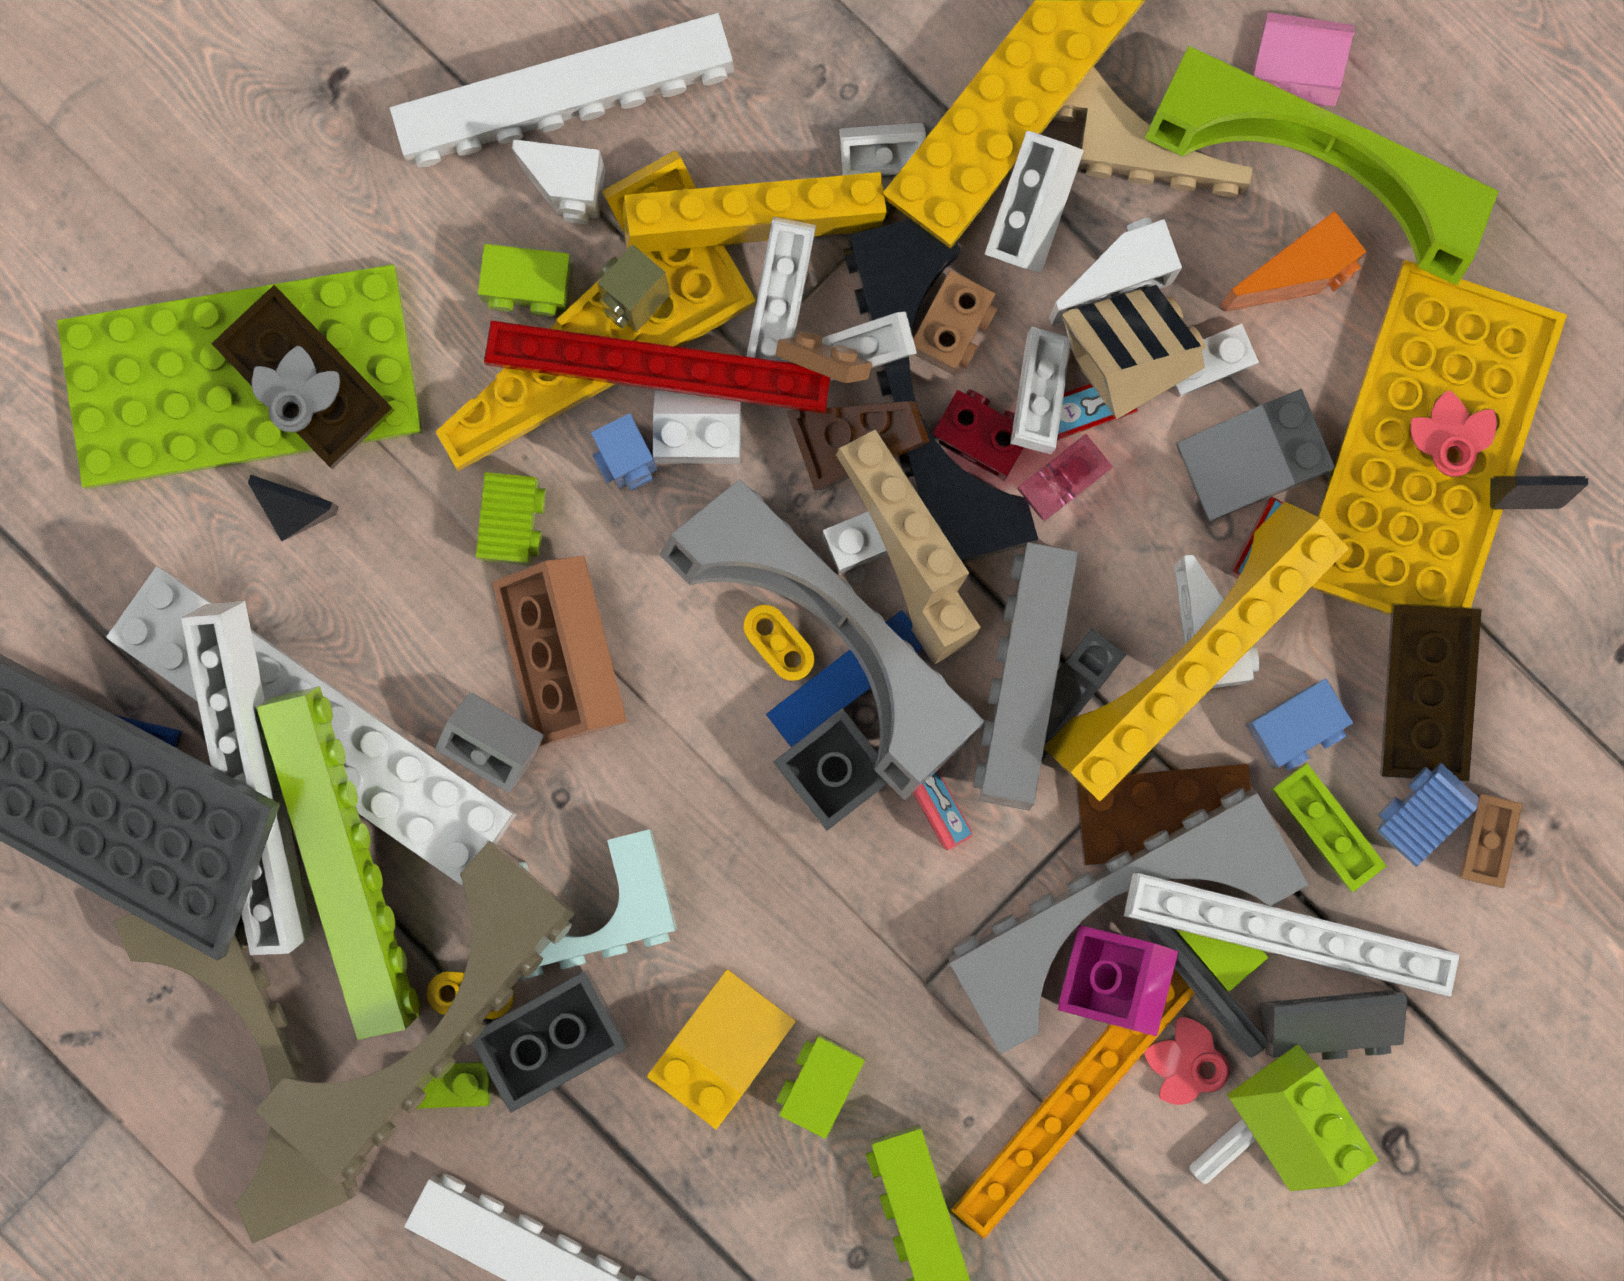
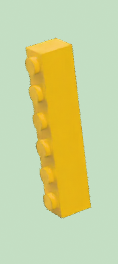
M881 172L624 195L622 219L626 249L633 244L643 253L768 241L773 217L816 225L814 237L858 233L881 227L887 213L885 197L882 194L884 190Z

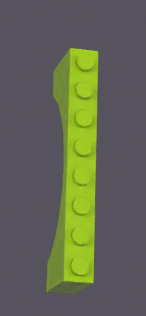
M1188 46L1144 138L1182 157L1209 145L1235 141L1270 143L1289 147L1317 157L1356 179L1387 207L1405 232L1413 249L1418 268L1454 285H1458L1475 258L1499 192L1490 186L1191 46Z

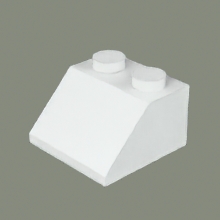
M513 140L512 149L520 168L556 214L563 215L564 221L577 224H586L589 218L599 219L602 201L601 191L603 190L605 166L600 150Z
M655 390L653 408V459L655 463L741 464V402Z

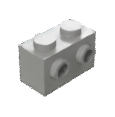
M469 692L446 722L435 750L510 793L532 763L544 735Z

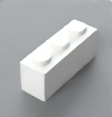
M1028 130L1026 131L985 255L1042 273L1084 150Z

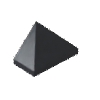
M250 475L248 480L249 486L281 541L337 514L339 507L331 501L254 475Z

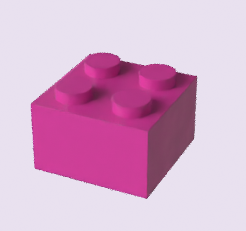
M1079 925L1057 1010L1157 1036L1178 951L1152 942Z

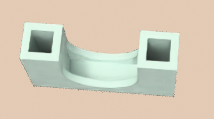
M651 829L607 840L619 886L618 906L611 920L602 929L591 935L571 936L566 934L558 943L550 942L540 954L543 957L541 964L527 978L544 974L543 965L558 961L560 969L586 963L584 955L601 950L603 958L628 952L626 944L643 939L645 947L670 941L668 933L676 931L677 926ZM527 862L519 863L529 872ZM521 976L518 980H524L527 978Z

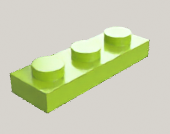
M1308 763L1301 765L1271 788L1272 792L1349 892L1353 893L1387 867Z

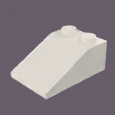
M1149 217L1129 224L1127 226L1128 232L1123 233L1056 301L1049 316L1051 325L1064 322L1062 314L1071 309L1157 285L1159 289L1171 285L1182 269L1165 219L1153 223Z
M1185 555L1174 564L1184 645L1197 633L1223 602V598L1194 555ZM1254 645L1212 688L1242 685L1254 680L1253 672L1259 671V657L1256 646Z

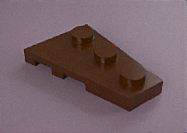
M912 401L826 408L825 414L802 410L786 411L814 490H824L850 478L836 454L840 447L873 430L877 431L894 458L930 442L916 402Z

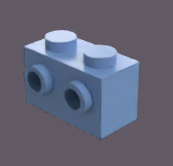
M630 413L591 432L600 450L593 454V457L607 483L615 480L619 489L628 486L629 490L633 491L653 480L651 474L658 471Z

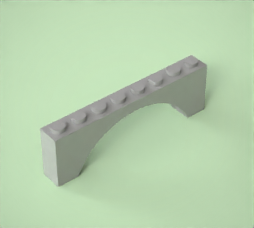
M741 479L673 532L662 549L660 556L689 585L707 582H732L770 590L805 607L838 634L864 670L877 704L880 721V744L874 770L904 800L910 797L956 754L985 723L977 714L975 708L946 684L943 676L937 671L932 670L916 654L911 644L901 639L885 623L883 617L877 611L871 609L854 592L852 586L847 581L840 579L824 563L820 554L810 549L794 533L792 527L785 520L780 519L763 502L761 496L756 491L750 489Z
M1242 787L1228 793L1220 799L1222 806L1208 814L1205 809L1190 814L1182 820L1184 827L1170 835L1167 830L1152 835L1143 842L1146 848L1131 856L1128 851L1114 856L1105 863L1108 869L1093 877L1090 872L1084 873L1071 880L1067 884L1069 890L1055 898L1052 893L1046 894L1029 904L1031 911L1017 919L1013 914L1008 915L991 925L993 932L977 940L976 936L973 935L953 946L952 949L955 953L948 957L949 963L1000 1054L1039 1034L1040 998L1045 978L1058 950L1084 918L1113 897L1130 889L1133 873H1140L1163 880L1202 879L1219 882L1239 888L1257 897L1269 906L1309 885L1256 791L1251 789L1245 792Z

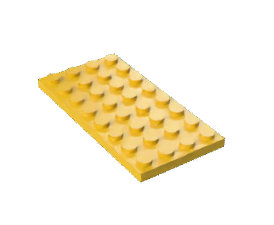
M1404 260L1401 263L1334 463L1335 469L1331 472L1317 514L1349 549L1310 589L1391 616L1392 603L1472 606L1503 510H1493L1490 507V478H1494V476L1515 475L1567 314L1461 279L1458 285H1454L1418 268L1417 263ZM1446 391L1453 392L1467 409L1469 416L1487 409H1493L1496 415V432L1492 444L1477 453L1476 462L1470 471L1458 477L1442 474L1435 467L1432 456L1420 451L1415 446L1410 433L1411 419L1416 417L1430 418L1434 404ZM1449 448L1446 453L1447 459L1452 463H1458L1460 461V453L1454 448Z

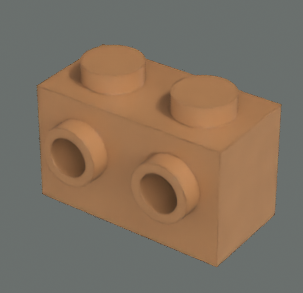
M950 270L913 339L917 352L914 355L953 376L959 365L967 369L978 348L977 345L971 342L979 328L984 331L988 330L998 308L992 306L996 293Z

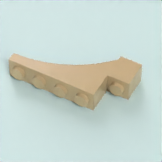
M1093 67L1053 118L1061 122H1075L1077 118L1084 119L1080 149L1084 150L1078 169H1085L1088 176L1110 178L1111 174L1128 176V181L1142 185L1153 184L1154 180L1170 182L1171 188L1181 191H1194L1196 187L1213 189L1212 193L1214 195L1228 198L1237 197L1238 193L1244 194L1250 186L1252 167L1225 162L1196 151L1182 157L1144 139L1150 124L1140 118L1115 94L1095 67Z
M876 430L840 447L836 456L863 500L893 564L913 627L911 630L932 663L936 664L969 646L981 628L958 593L969 572Z

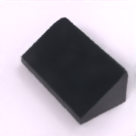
M1562 475L1494 476V478H1490V507L1493 510L1559 509L1567 505L1588 485V478H1585V476Z

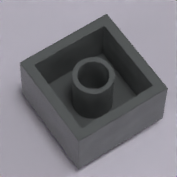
M843 708L773 761L826 831L888 784L874 770L878 753Z

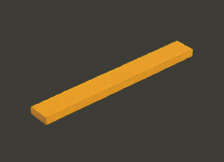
M1175 969L1173 970L1157 1036L1108 1024L950 1208L953 1213L983 1239L987 1237L1195 994Z

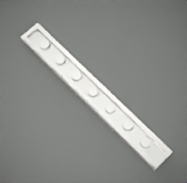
M1133 873L1124 912L1125 917L1448 997L1452 995L1460 956L1457 953L1140 873Z

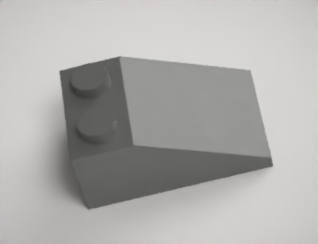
M1302 389L1264 403L1176 443L1208 522L1320 478L1335 469Z

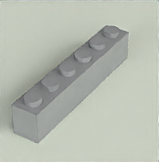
M1027 542L1023 555L1015 554L1010 579L1018 580L1016 595L1007 596L1003 620L1010 621L1008 637L1000 636L996 654V662L1003 663L1001 678L992 679L988 703L996 705L993 721L985 719L980 744L988 746L985 763L977 762L973 787L980 789L978 801L1030 811L1034 805L1078 552Z

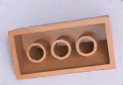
M585 556L544 561L492 582L528 725L544 735L539 747L626 723L623 702L617 685Z

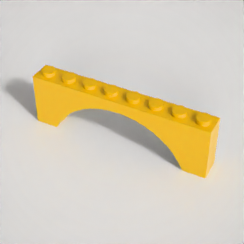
M1284 501L1254 532L1252 550L1239 578L1223 602L1197 633L1166 663L1133 689L1094 711L1072 717L1044 746V750L1071 777L1097 800L1101 801L1320 579L1349 547L1322 518Z

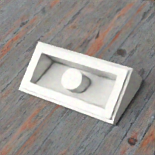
M910 123L839 129L842 175L881 172V176L897 175L926 139L924 124Z

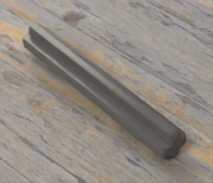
M1144 922L1141 929L1152 943L1178 951L1174 969L1245 1054L1252 1058L1261 1053L1268 1045V1039L1180 934L1173 928Z

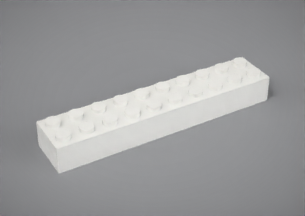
M156 566L106 638L197 701L180 618L205 604H213V602L168 571ZM251 630L265 702L272 697L320 686L323 697L329 700L332 707L333 719L331 724L335 737L341 741L344 747V767L348 781L354 784L357 791L358 803L356 807L358 814L463 886L460 873L488 841L495 844L498 843L517 814Z

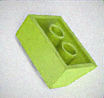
M1299 1044L1226 1094L1289 1191L1344 1186L1379 1161L1320 1066Z

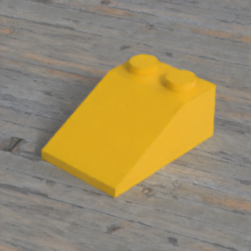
M727 969L646 1077L717 1130L795 1024L796 1020Z

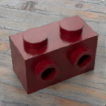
M957 389L932 435L940 446L1005 481L1024 448L1010 443L1015 413L1005 410L1004 414H1001L988 407L990 400L980 393L968 389L965 394Z

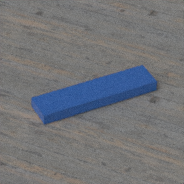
M903 610L885 622L901 639L911 644L916 654L923 649L911 630L913 627L911 620ZM848 650L766 713V716L788 745L793 747L843 708L844 710L871 689V685L857 658L851 650Z

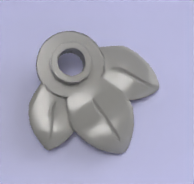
M296 346L289 351L280 362L276 371L271 368L256 366L252 377V389L255 397L269 407L271 421L276 427L285 432H297L304 429L310 423L313 413L320 412L331 406L340 386V376L337 372L326 371L317 374L312 359L301 346ZM289 404H297L299 407V413L294 418L285 417L284 411Z

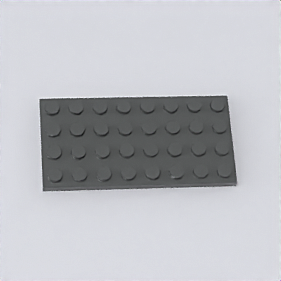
M0 654V841L217 961L225 957L280 803Z

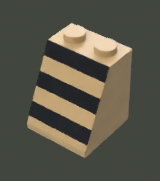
M1157 285L1077 307L1062 314L1073 359L1116 419L1205 368L1202 350L1206 349V345L1202 336L1194 326L1191 328L1186 326L1182 320L1184 316L1177 301L1172 296L1166 298Z

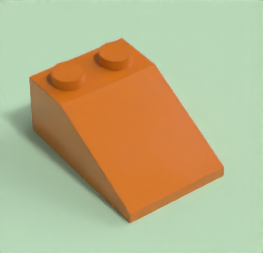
M1334 211L1232 288L1220 306L1225 312L1316 295L1328 286L1335 292L1362 268L1358 261L1367 251Z

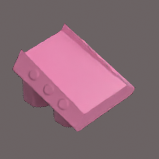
M1267 12L1252 75L1321 108L1325 105L1335 107L1341 92L1349 51L1355 33V25Z

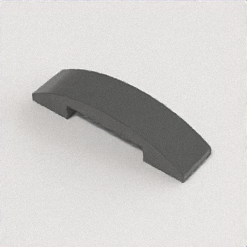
M1093 628L1090 629L1057 670L1044 746L1072 717L1078 716L1092 696L1101 688L1126 656L1124 652ZM1043 750V756H1042V761H1041V763L1043 762V760L1046 758V755L1048 754L1045 750Z

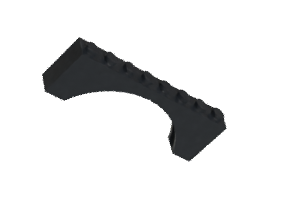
M912 219L850 234V247L843 249L849 274L857 272L861 288L854 290L860 315L868 313L869 321H873L894 313L906 312L912 333L917 313L925 296L945 269L958 259L960 252L958 240L950 249ZM909 356L881 365L883 370L877 371L876 377L882 397L890 395L891 403L916 402L918 407L910 376ZM919 410L930 442L898 456L900 467L907 478H912L915 491L962 563L1025 547L1027 542L1036 543L1038 536L1028 499L995 489L963 470L937 443Z

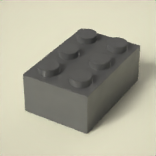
M589 970L576 975L486 1025L481 1034L472 1042L510 1113L630 1046Z

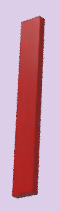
M490 320L484 356V364L486 366L823 414L826 413L831 380L828 376L795 363Z

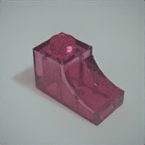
M1084 434L1018 486L1017 490L1041 520L1045 522L1106 476L1113 466L1089 436Z

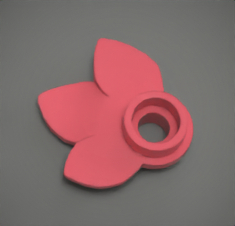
M1446 391L1434 404L1430 418L1416 417L1411 419V438L1420 451L1432 456L1435 467L1442 474L1458 477L1470 471L1476 462L1477 453L1492 444L1496 432V415L1493 409H1487L1469 416L1467 409L1453 392ZM1449 448H1454L1460 453V461L1458 463H1452L1447 459L1446 453Z
M1188 1017L1177 1018L1175 1040L1169 1039L1157 1042L1149 1046L1144 1052L1149 1066L1158 1075L1165 1078L1159 1092V1098L1171 1104L1183 1105L1191 1103L1201 1092L1219 1090L1226 1084L1229 1078V1063L1222 1053L1214 1050L1211 1032L1201 1023ZM1204 1062H1211L1215 1067V1072L1210 1078H1203L1200 1075L1199 1069Z

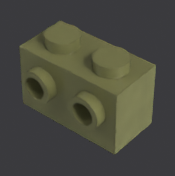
M633 244L619 259L616 257L611 258L598 275L600 280L597 284L602 296L600 302L606 308L603 312L621 329L628 325L637 333L671 295L665 271Z

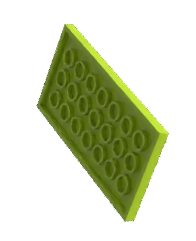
M392 264L57 320L82 488L92 489L314 452L296 432L282 431L273 424L269 416V407L255 397L252 386L211 344L273 285L292 302L395 410L360 444L423 434L397 267Z

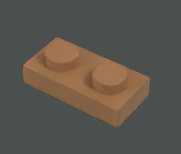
M798 332L797 337L778 340L775 356L843 383L869 379L872 362L857 357L858 352L855 349L840 345L828 346L822 343L823 338L809 332Z
M1476 794L1479 798L1478 806L1472 813L1458 878L1504 888L1522 803L1484 794Z

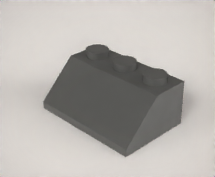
M1384 990L1261 1002L1264 1036L1269 1042L1265 1048L1266 1055L1279 1058L1297 1044L1307 1054L1321 1053L1322 1060L1348 1058V1050L1365 1048V1055L1367 1056L1392 1053L1391 1046L1403 1045L1407 1010L1406 994Z

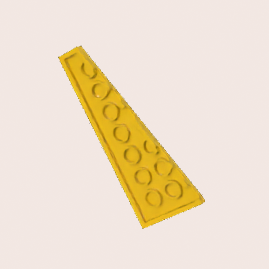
M724 245L643 252L665 271L671 295L637 333L628 325L621 329L605 315L603 311L606 308L600 302L602 296L597 284L598 281L558 317L556 323L550 329L683 347L756 306V300ZM503 368L495 376L496 379L474 399L471 398L435 432L459 472L615 384Z

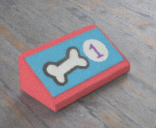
M937 770L913 794L943 849L950 850L969 839L973 834L940 772Z

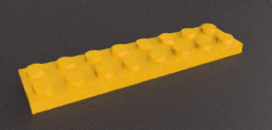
M1035 0L882 193L885 200L951 249L1014 169L1026 131L1041 135L1146 0Z

